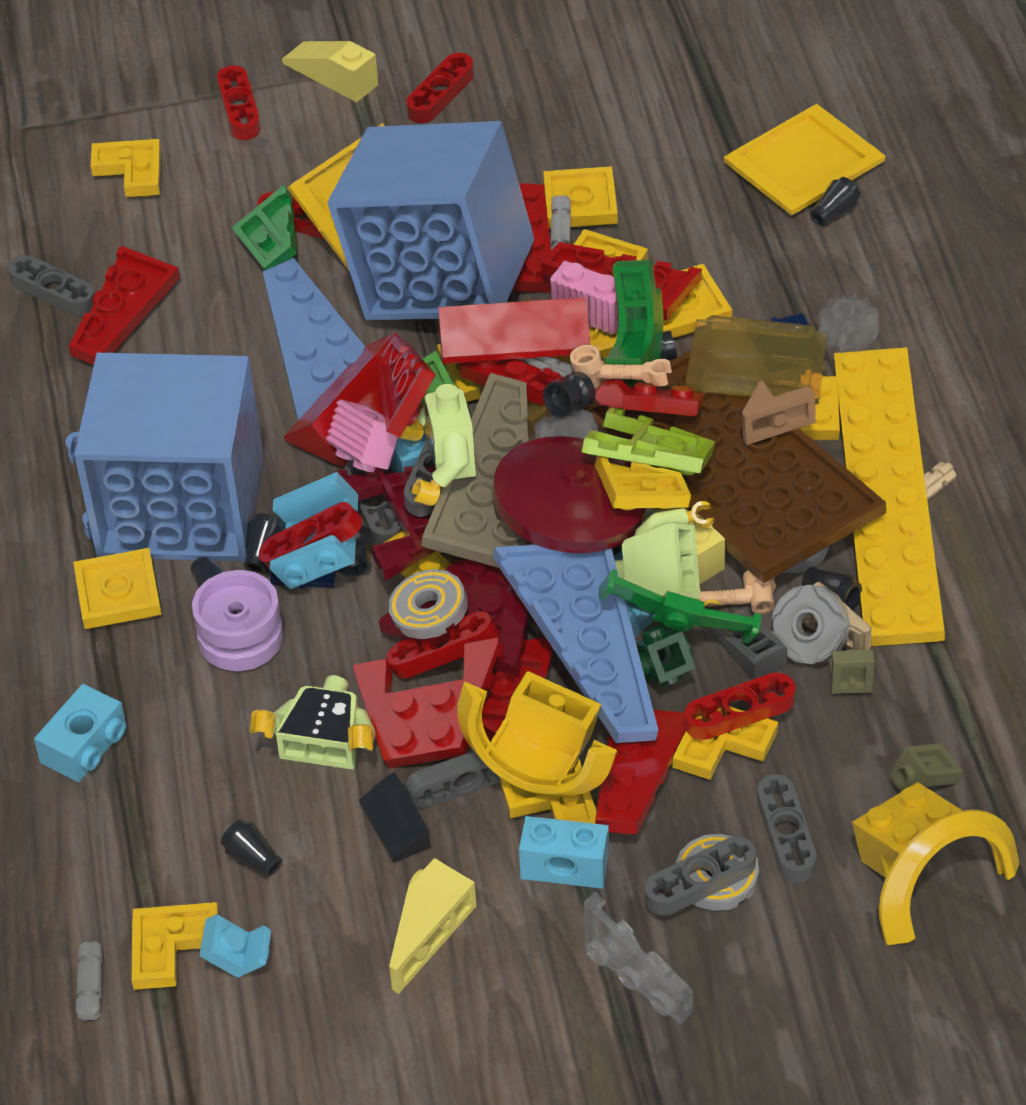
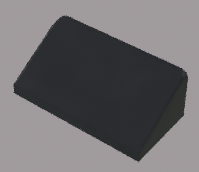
M395 772L386 776L359 799L362 810L393 863L431 848L429 829Z

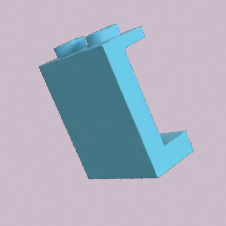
M335 472L273 500V511L286 523L285 529L340 502L349 503L357 511L358 494L338 472ZM313 533V534L305 541V543L308 542V541L315 535V533ZM333 535L271 560L270 570L289 589H293L355 563L356 535L343 543Z

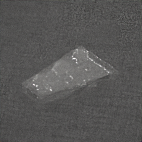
M595 891L583 902L585 950L587 955L597 965H605L617 974L625 987L632 991L637 990L649 999L657 1012L664 1016L669 1015L682 1024L692 1014L693 990L656 952L649 951L645 954L633 936L634 930L624 920L616 924L602 910L606 902Z

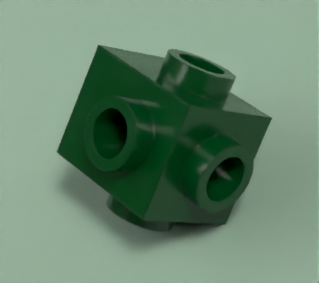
M658 626L641 634L643 639L636 642L647 682L659 683L661 687L671 685L683 679L682 674L696 669L692 659L690 643L682 631L665 630L664 626Z

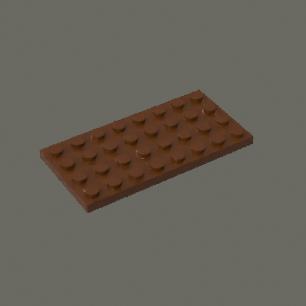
M701 345L671 360L672 372L666 373L668 385L657 386V389L671 390L673 386H688L694 388V393H704L703 407L697 415L687 416L625 409L624 416L638 420L639 415H643L653 419L652 426L666 430L676 427L715 441L712 456L702 472L694 473V475L682 474L691 493L689 507L685 508V510L691 511L697 502H708L711 505V509L700 510L697 514L705 520L714 518L712 527L725 538V549L762 583L769 581L886 514V502L799 428L746 445L743 441L742 412L754 390ZM596 400L591 405L581 409L582 419L595 431L631 440L634 436L633 434L603 427L606 412L610 409L608 405L604 407V405L597 403L598 401ZM650 465V466L655 467V468H665V469L672 470L671 468H666V467H660V466Z

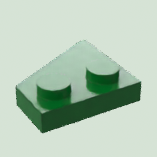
M283 185L232 227L265 270L286 262L297 254L292 195Z

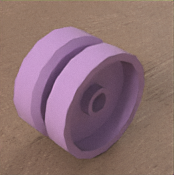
M227 571L207 579L197 589L192 601L193 617L200 652L209 663L224 670L236 672L251 670L269 662L280 650L284 636L277 591L267 578L251 571Z

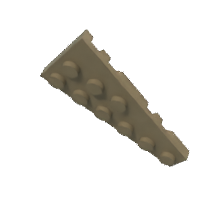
M490 373L471 418L476 476L453 479L446 488H442L439 499L423 533L422 547L499 568L493 559L494 547L533 545V543L512 531L503 522L495 509L492 499L494 474L499 462L513 448L529 441L526 382Z

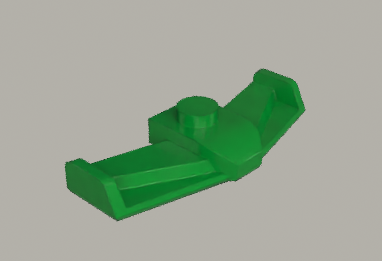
M612 570L599 586V599L605 601L611 593L651 613L652 622L665 625L673 630L688 632L693 626L727 629L741 632L742 642L750 643L757 636L760 629L762 617L759 613H754L751 617L706 609L704 608L705 602L670 591H666L661 596L617 577V570Z

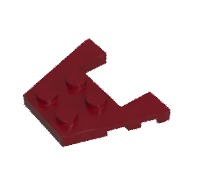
M433 465L424 466L430 473L435 471ZM414 466L404 467V472L383 473L381 468H375L374 472L367 471V474L348 475V470L334 471V473L338 472L356 491L358 501L384 494L406 536L372 546L373 559L384 580L394 577L436 551L422 547V536L431 514L416 516L409 513L404 506V488Z
M460 557L443 571H448L457 576L465 588L468 596V608L464 616L479 611L487 612L491 616L499 630L498 638L504 645L501 659H496L493 669L516 676L520 667L519 658L521 650L524 649L527 621H530L531 614L500 568ZM432 600L425 602L420 608H430L434 606L437 601ZM389 612L379 620L381 632L404 640L410 638L395 626Z

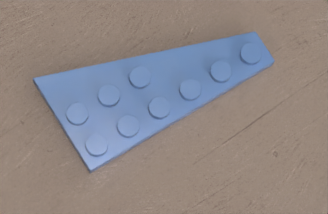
M292 258L263 271V278L296 416L299 420L337 377L364 352L365 346L296 260Z
M538 545L494 547L493 559L584 696L602 704L598 717L616 743L656 740L658 727L625 599L611 593L605 601L598 597L601 583L612 570H617L612 548L594 553H566L550 550Z

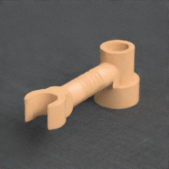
M592 345L579 346L570 354L573 371L586 374L591 379L595 389L602 384V379L643 380L655 386L668 385L666 373L672 372L670 361L666 359H656L643 365L604 364L601 361L598 348Z
M747 570L743 575L744 588L726 591L716 590L715 592L700 591L701 599L699 600L704 602L708 599H714L721 603L720 606L751 603V609L754 613H770L775 607L773 592L776 589L775 578L762 583ZM711 603L706 605V607H712L716 604Z

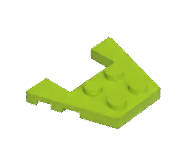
M610 407L606 412L603 427L633 434L632 439L628 440L591 430L586 435L582 447L583 453L666 467L683 475H694V473H701L713 453L715 441L676 427H671L670 430L652 426L653 419L639 415L637 420L624 416L625 409Z

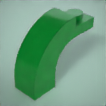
M652 260L616 261L612 267L618 300L619 325L617 339L613 349L606 357V364L643 365L646 362L660 359L663 337L661 289H656ZM624 379L629 386L633 387L635 383L644 382L643 380Z

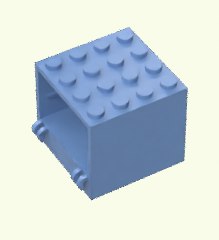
M502 121L367 127L327 202L365 320L438 319V307L506 303L534 242V236Z
M96 353L79 432L71 433L65 440L71 464L76 461L86 506V512L82 516L87 538L91 539V536L93 538L96 556L102 557L150 548L152 559L196 560L200 557H208L211 561L245 562L248 523L254 520L264 465L249 356Z

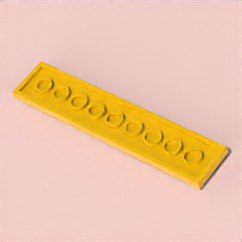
M904 347L834 353L845 467L886 502V514L853 532L858 583L862 585V592L860 593L862 619L872 627L871 646L945 641L908 349Z

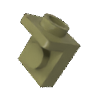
M849 649L845 651H832V658L829 659L832 694L872 692L874 675L873 650Z
M942 743L909 746L903 749L889 773V779L897 790L902 792V790L917 782L925 787L957 784L964 771Z

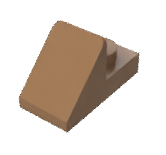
M760 380L742 412L743 441L745 444L749 445L816 423L815 394L811 388L805 386L774 397L764 381Z

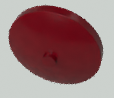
M551 436L522 443L509 451L501 459L494 474L492 499L495 509L503 522L525 540L554 551L594 553L622 544L625 539L631 538L635 534L636 529L642 525L646 508H635L633 510L613 508L595 467L597 455L582 452L583 438ZM609 458L610 463L631 468L632 463L630 461Z

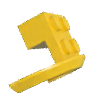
M527 671L511 697L505 720L490 742L482 723V710L487 691L468 682L463 683L457 707L461 731L476 755L505 781L535 793L572 796L595 789L608 776L617 750L596 740L593 741L592 747L588 750L584 765L578 771L570 774L592 736L602 704Z
M919 782L905 788L899 794L852 821L861 862L886 878L879 901V919L886 945L909 943L915 939L910 915V903L914 885L927 862L941 848L952 841L968 836L985 838L992 849L997 874L1001 875L1004 873L1007 880L1015 877L1019 866L1016 843L1011 830L1004 821L986 811L961 810Z

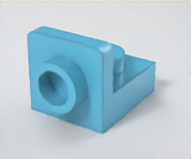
M216 914L205 920L199 956L233 976L241 977L266 964L270 953L271 929L263 925L247 932Z

